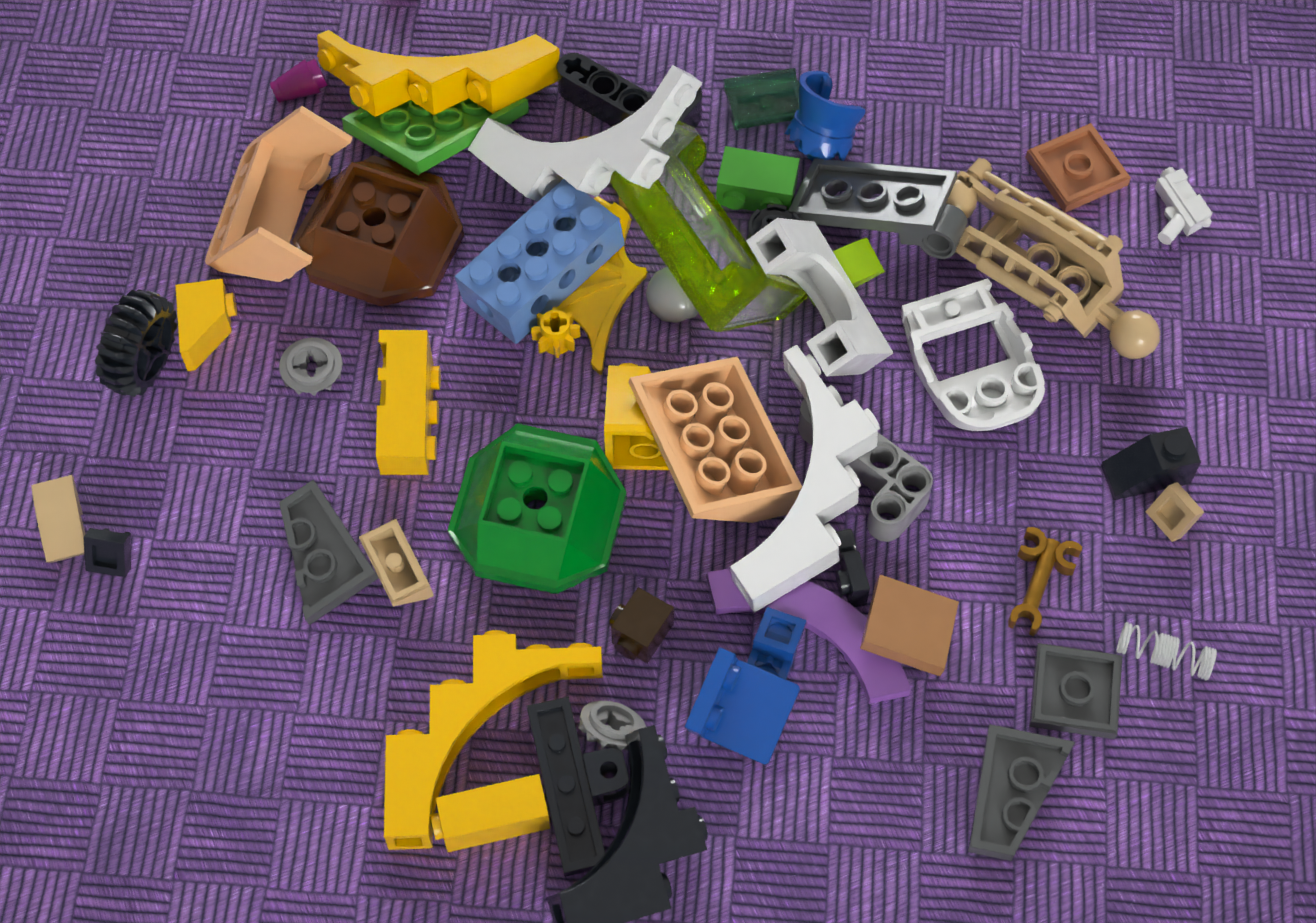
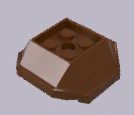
M372 155L363 161L351 162L341 173L324 182L292 242L293 246L313 257L311 264L304 267L310 283L378 306L400 303L414 297L420 299L434 296L464 237V230L442 177L427 172L417 175L396 162Z

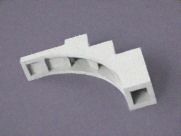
M672 65L652 98L635 113L601 133L570 142L550 143L529 140L509 126L487 118L468 150L521 194L535 201L543 198L563 179L577 190L598 197L600 192L609 184L614 170L628 181L650 189L653 182L662 175L664 166L670 158L660 148L664 141L672 135L675 124L685 109L693 103L696 92L702 85V82L688 72Z
M798 345L783 352L784 370L805 398L811 417L813 445L806 478L795 503L775 531L754 551L730 566L733 582L754 613L839 562L838 546L841 545L840 538L829 523L824 524L858 504V488L861 484L856 473L847 464L877 447L878 430L880 429L874 414L868 408L863 410L855 399L846 405L843 404L842 398L835 387L832 385L827 387L819 377L822 373L814 357L811 354L805 356Z

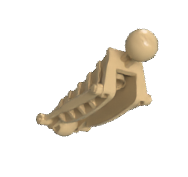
M978 158L967 170V173L960 171L957 174V180L946 204L956 206L962 210L967 219L971 217L975 210L977 201L995 213L980 231L970 225L965 228L956 249L957 254L975 264L976 269L1043 310V317L1051 323H1056L1059 319L1064 318L1084 338L1100 323L1110 331L1109 338L1117 353L1130 360L1144 358L1156 349L1160 342L1161 332L1154 318L1141 310L1123 312L1115 306L1124 290L1118 254L1123 248V241L1118 236L1109 235L1107 238L1041 198L1031 197L992 174L991 164L984 158ZM985 180L1002 191L995 194L981 182ZM1025 234L1038 244H1034L1026 251L1018 246L1016 242ZM1042 261L1049 263L1052 267L1044 271L1035 264ZM1077 284L1083 290L1075 294L1066 285Z

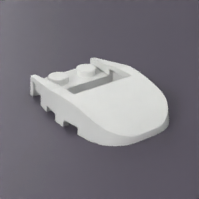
M988 278L902 305L901 312L915 372L944 417L954 426L968 431L994 430L1026 419L1035 412L1045 392V381L1040 365L1035 364L1031 352L1033 344L1027 332L1022 333L1014 322V314L1005 302L998 304L990 293L992 283ZM991 321L1008 359L938 381L922 348V344Z

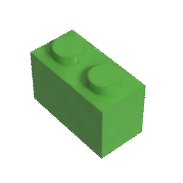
M725 146L717 180L716 205L726 206L733 210L745 209L756 211L758 209L760 211L765 209L767 204H780L787 206V210H789L794 200L800 158Z

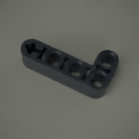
M565 54L557 63L558 91L560 95L568 102L610 126L617 125L628 118L653 96V94L582 54ZM701 87L696 92L693 103L685 109L675 124L672 135L662 144L660 149L666 154L674 152L700 123L702 119Z

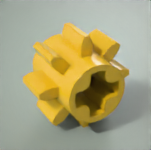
M553 307L552 310L547 311L544 315L537 314L538 326L531 328L532 340L538 341L539 353L546 351L559 358L560 354L568 350L575 351L574 339L581 337L580 325L573 324L572 311L565 313Z

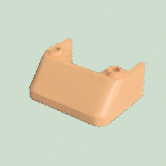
M301 106L254 139L246 148L239 162L207 251L205 263L219 272L274 282H281L286 278L290 279L297 271L311 264L313 257L291 245L290 241L307 191L316 184L322 185L326 181L331 171V166L328 165L331 156L349 145L353 137Z

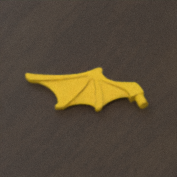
M600 196L595 197L594 200L620 218L625 242L631 225L630 215L617 203L610 204ZM625 245L556 307L557 310L565 313L572 311L573 320L587 334L592 349L591 365L599 375L603 374L606 349L615 320L630 294L647 278V269L636 266L628 259Z

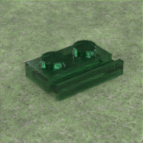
M795 68L723 79V90L726 93L727 105L734 130L792 121L795 112L799 108V80H797Z

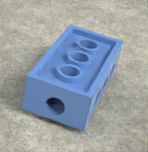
M563 179L455 275L463 302L517 344L531 331L532 327L538 325V313L544 315L547 311L552 310L553 307H558L625 245L620 218L588 194L577 190Z

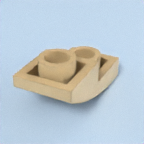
M73 475L31 485L46 562L53 563L84 555L83 537L85 530L81 518L83 513Z

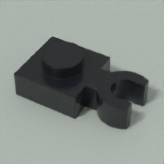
M852 529L836 531L841 541V545L838 546L841 568L835 572L838 591L840 595H847L848 602L853 607L867 605L870 586L860 552L856 550Z

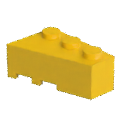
M379 330L378 342L382 349L383 366L378 368L381 394L380 405H377L376 460L380 475H429V460H436L437 438L436 436H431V425H438L439 402L433 400V391L440 390L441 368L433 364L427 330Z

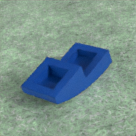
M767 607L753 640L752 651L747 663L787 680L807 620Z

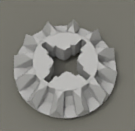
M305 338L291 344L284 351L279 362V371L286 387L289 386L294 389L298 395L305 392L316 396L318 391L323 389L331 390L332 384L337 379H341L343 361L339 350L331 342L321 338ZM311 356L318 367L315 370L316 374H314V377H310L306 370L308 362H310L309 357Z
M600 700L590 702L583 707L579 716V730L587 734V741L601 744V749L609 747L628 751L625 735L646 727L643 719L635 711L613 701Z

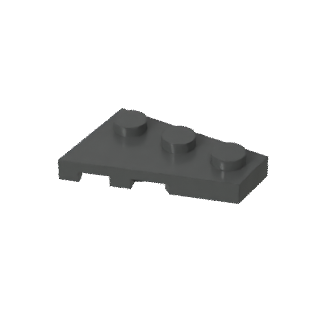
M314 480L279 502L288 545L292 551L295 564L296 582L300 588L304 605L302 606L304 618L309 625L379 578Z
M989 724L968 852L1012 861L1073 748L1074 741Z

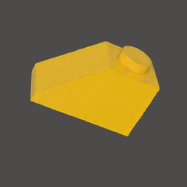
M223 279L175 285L179 348L187 371H195L232 332L231 317L237 316L236 300L234 293H227Z

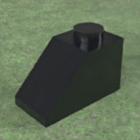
M1188 427L1147 435L1103 461L1101 467L1113 500L1165 490L1168 485L1176 482L1181 486L1189 485L1198 470L1201 460Z

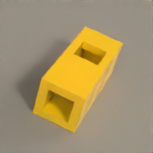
M539 774L436 797L438 813L430 814L435 840L444 839L447 852L550 829L549 815Z

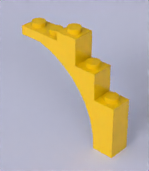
M330 30L317 35L319 49L317 58L321 67L350 86L349 93L353 102L374 117L410 100L431 114L436 115L464 100L471 99L493 114L558 81L557 63L560 59L559 48L537 34L500 48L479 53L445 57L402 56L368 50L348 43Z
M491 630L483 635H473V683H466L459 679H448L440 684L430 685L429 734H423L419 730L406 729L397 732V735H386L384 838L388 849L433 848V827L430 814L436 813V797H439L447 774L468 740L500 709L520 696L541 686L559 680L603 678L601 646L593 647L588 643H574L569 645L568 648H550L547 645L534 644L526 647V649H518L516 634H508L501 630Z

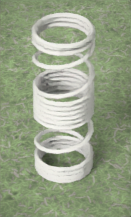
M1129 622L1124 624L1117 645V653H1122V655L1126 653L1131 634L1137 628L1135 657L1139 659L1151 636L1155 633L1156 640L1151 656V664L1154 663V665L1157 664V666L1169 668L1173 658L1172 669L1174 671L1189 645H1192L1190 675L1193 676L1200 664L1197 677L1205 681L1209 679L1216 660V649L1205 646L1194 667L1195 645L1193 642L1186 644L1176 661L1180 642L1179 637L1176 638L1161 633L1158 637L1157 631L1154 630L1148 635L1139 652V626L1135 625L1132 627V623L1129 624Z

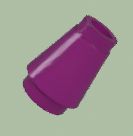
M315 58L308 62L306 59L302 60L275 81L270 82L272 91L279 103L285 100L289 101L321 93L320 89L328 86Z

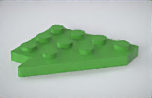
M523 98L492 114L471 99H467L433 115L410 100L377 117L358 107L360 109L343 117L342 123L343 130L419 175L469 147L487 118L508 125L529 113L528 100ZM351 99V104L357 106Z

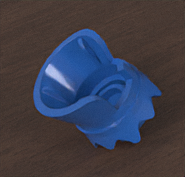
M807 71L800 76L799 108L784 134H790V141H794L795 147L810 160L814 158L833 160V158L838 156L839 160L845 161L848 152H852L856 125L863 118L866 110L861 106H848L829 101L833 84L831 76L825 71Z

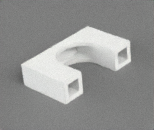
M776 218L746 240L765 274L785 275L802 287L819 310L826 329L806 343L826 377L864 374L893 354L892 349L814 221Z

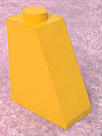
M623 363L619 366L608 365L604 443L605 456L613 469L669 470L628 383L630 377L650 374L651 371L648 366H638L633 363Z

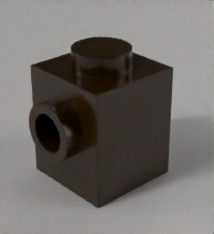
M638 587L626 606L622 603L619 604L610 618L609 625L611 626L612 644H614L615 649L628 659L635 660L637 657L648 664L674 624V607Z

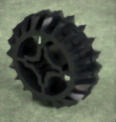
M140 289L137 291L131 290L127 296L123 295L120 298L119 304L112 307L111 316L105 319L106 325L104 330L100 332L101 340L96 346L97 350H99L95 358V364L98 365L96 375L100 379V384L105 385L115 393L133 397L136 395L142 396L148 387L154 385L155 379L161 374L163 367L166 365L168 356L172 354V343L176 340L174 332L177 329V323H175L177 316L173 303L161 297L158 293L149 290L146 292Z

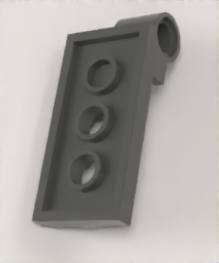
M815 158L788 210L792 214L796 212L800 220L814 221L817 225L898 233L901 244L920 246L925 253L939 259L950 258L955 254L968 223L967 217L962 210L956 206L946 204L957 180V171ZM839 191H845L844 193H842V194H840V195L834 196V195H836ZM875 194H880L879 197L874 198V199H870V198H872Z

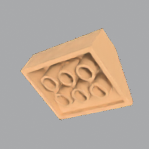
M738 356L630 377L628 383L691 518L754 523L788 514L799 495L802 485Z

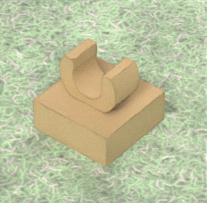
M1178 482L1168 485L1145 511L1171 542L1181 539L1205 513Z

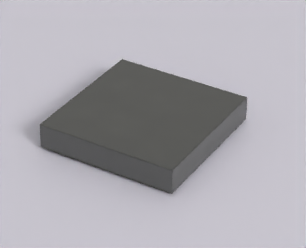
M1038 643L1035 652L1029 727L1115 739L1118 733L1123 655Z

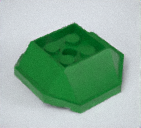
M516 424L469 458L447 531L450 539L458 548L476 577L558 594L590 577L594 578L608 571L627 500V491L597 440ZM533 500H542L546 502V504L539 509H530L527 507V504Z

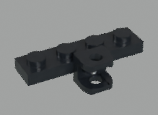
M569 696L528 705L527 712L564 877L588 872L605 854L594 806L618 801L629 793V776L623 752L610 748L585 753L582 756ZM606 773L615 774L613 778L603 777Z

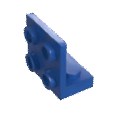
M719 647L685 724V728L692 734L763 765H767L772 758L798 697L800 687L793 682L743 662L737 658L735 653Z

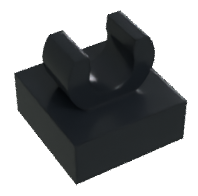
M89 528L83 537L85 570L126 578L131 570V533L112 532L107 528L103 530Z

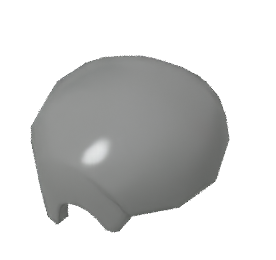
M669 265L658 270L652 276L646 289V298L651 312L665 322L678 323L697 316L700 307L706 301V291L697 273L686 266Z

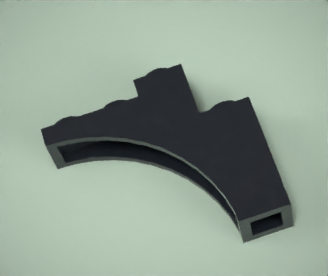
M655 725L640 728L625 735L629 752L630 787L622 822L615 838L597 864L570 887L547 897L554 923H626L672 909L669 901L672 897L671 884L667 875L661 873L659 864L708 850L705 842L708 838L707 827L703 818L697 814L696 807L681 811L678 809V786L675 780L669 777L665 763L667 758L666 744L663 737L657 734Z

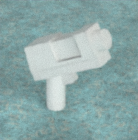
M1169 167L1162 171L1160 174L1161 178L1157 179L1154 188L1167 206L1164 215L1169 222L1158 234V239L1163 244L1170 245L1182 230L1186 236H1189L1202 227H1209L1212 222L1210 219L1212 211L1201 195H1197L1187 181L1188 176L1183 169L1175 171L1173 167Z

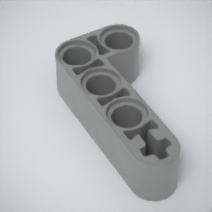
M804 398L800 407L798 431L806 442L813 445L811 417ZM878 433L876 448L847 464L856 473L860 482L877 493L871 502L867 528L869 533L879 541L889 542L901 536L928 504L933 484L931 472L880 433ZM882 462L888 467L877 468L872 463ZM912 485L921 491L910 492L904 486ZM890 513L896 519L885 520L879 514Z

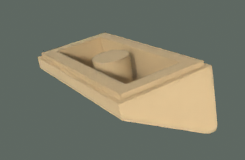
M396 519L359 536L393 607L426 600L434 596Z

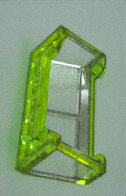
M679 120L677 121L672 135L664 141L660 148L670 158L664 166L662 175L653 182L650 189L628 181L614 170L611 175V185L710 330L722 332L784 319L809 296L791 278L785 275L765 274L748 243L696 171L705 161L707 148L704 140L694 127Z

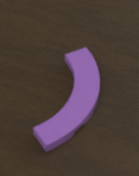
M731 569L707 572L706 579L716 615L744 612L754 613L733 582ZM806 581L755 612L764 614L766 608L769 607L807 620L806 629L824 640L830 641L844 655V659L856 674L865 692L868 704L910 696L911 688L899 662L860 649L867 618L850 603L833 592L813 582Z

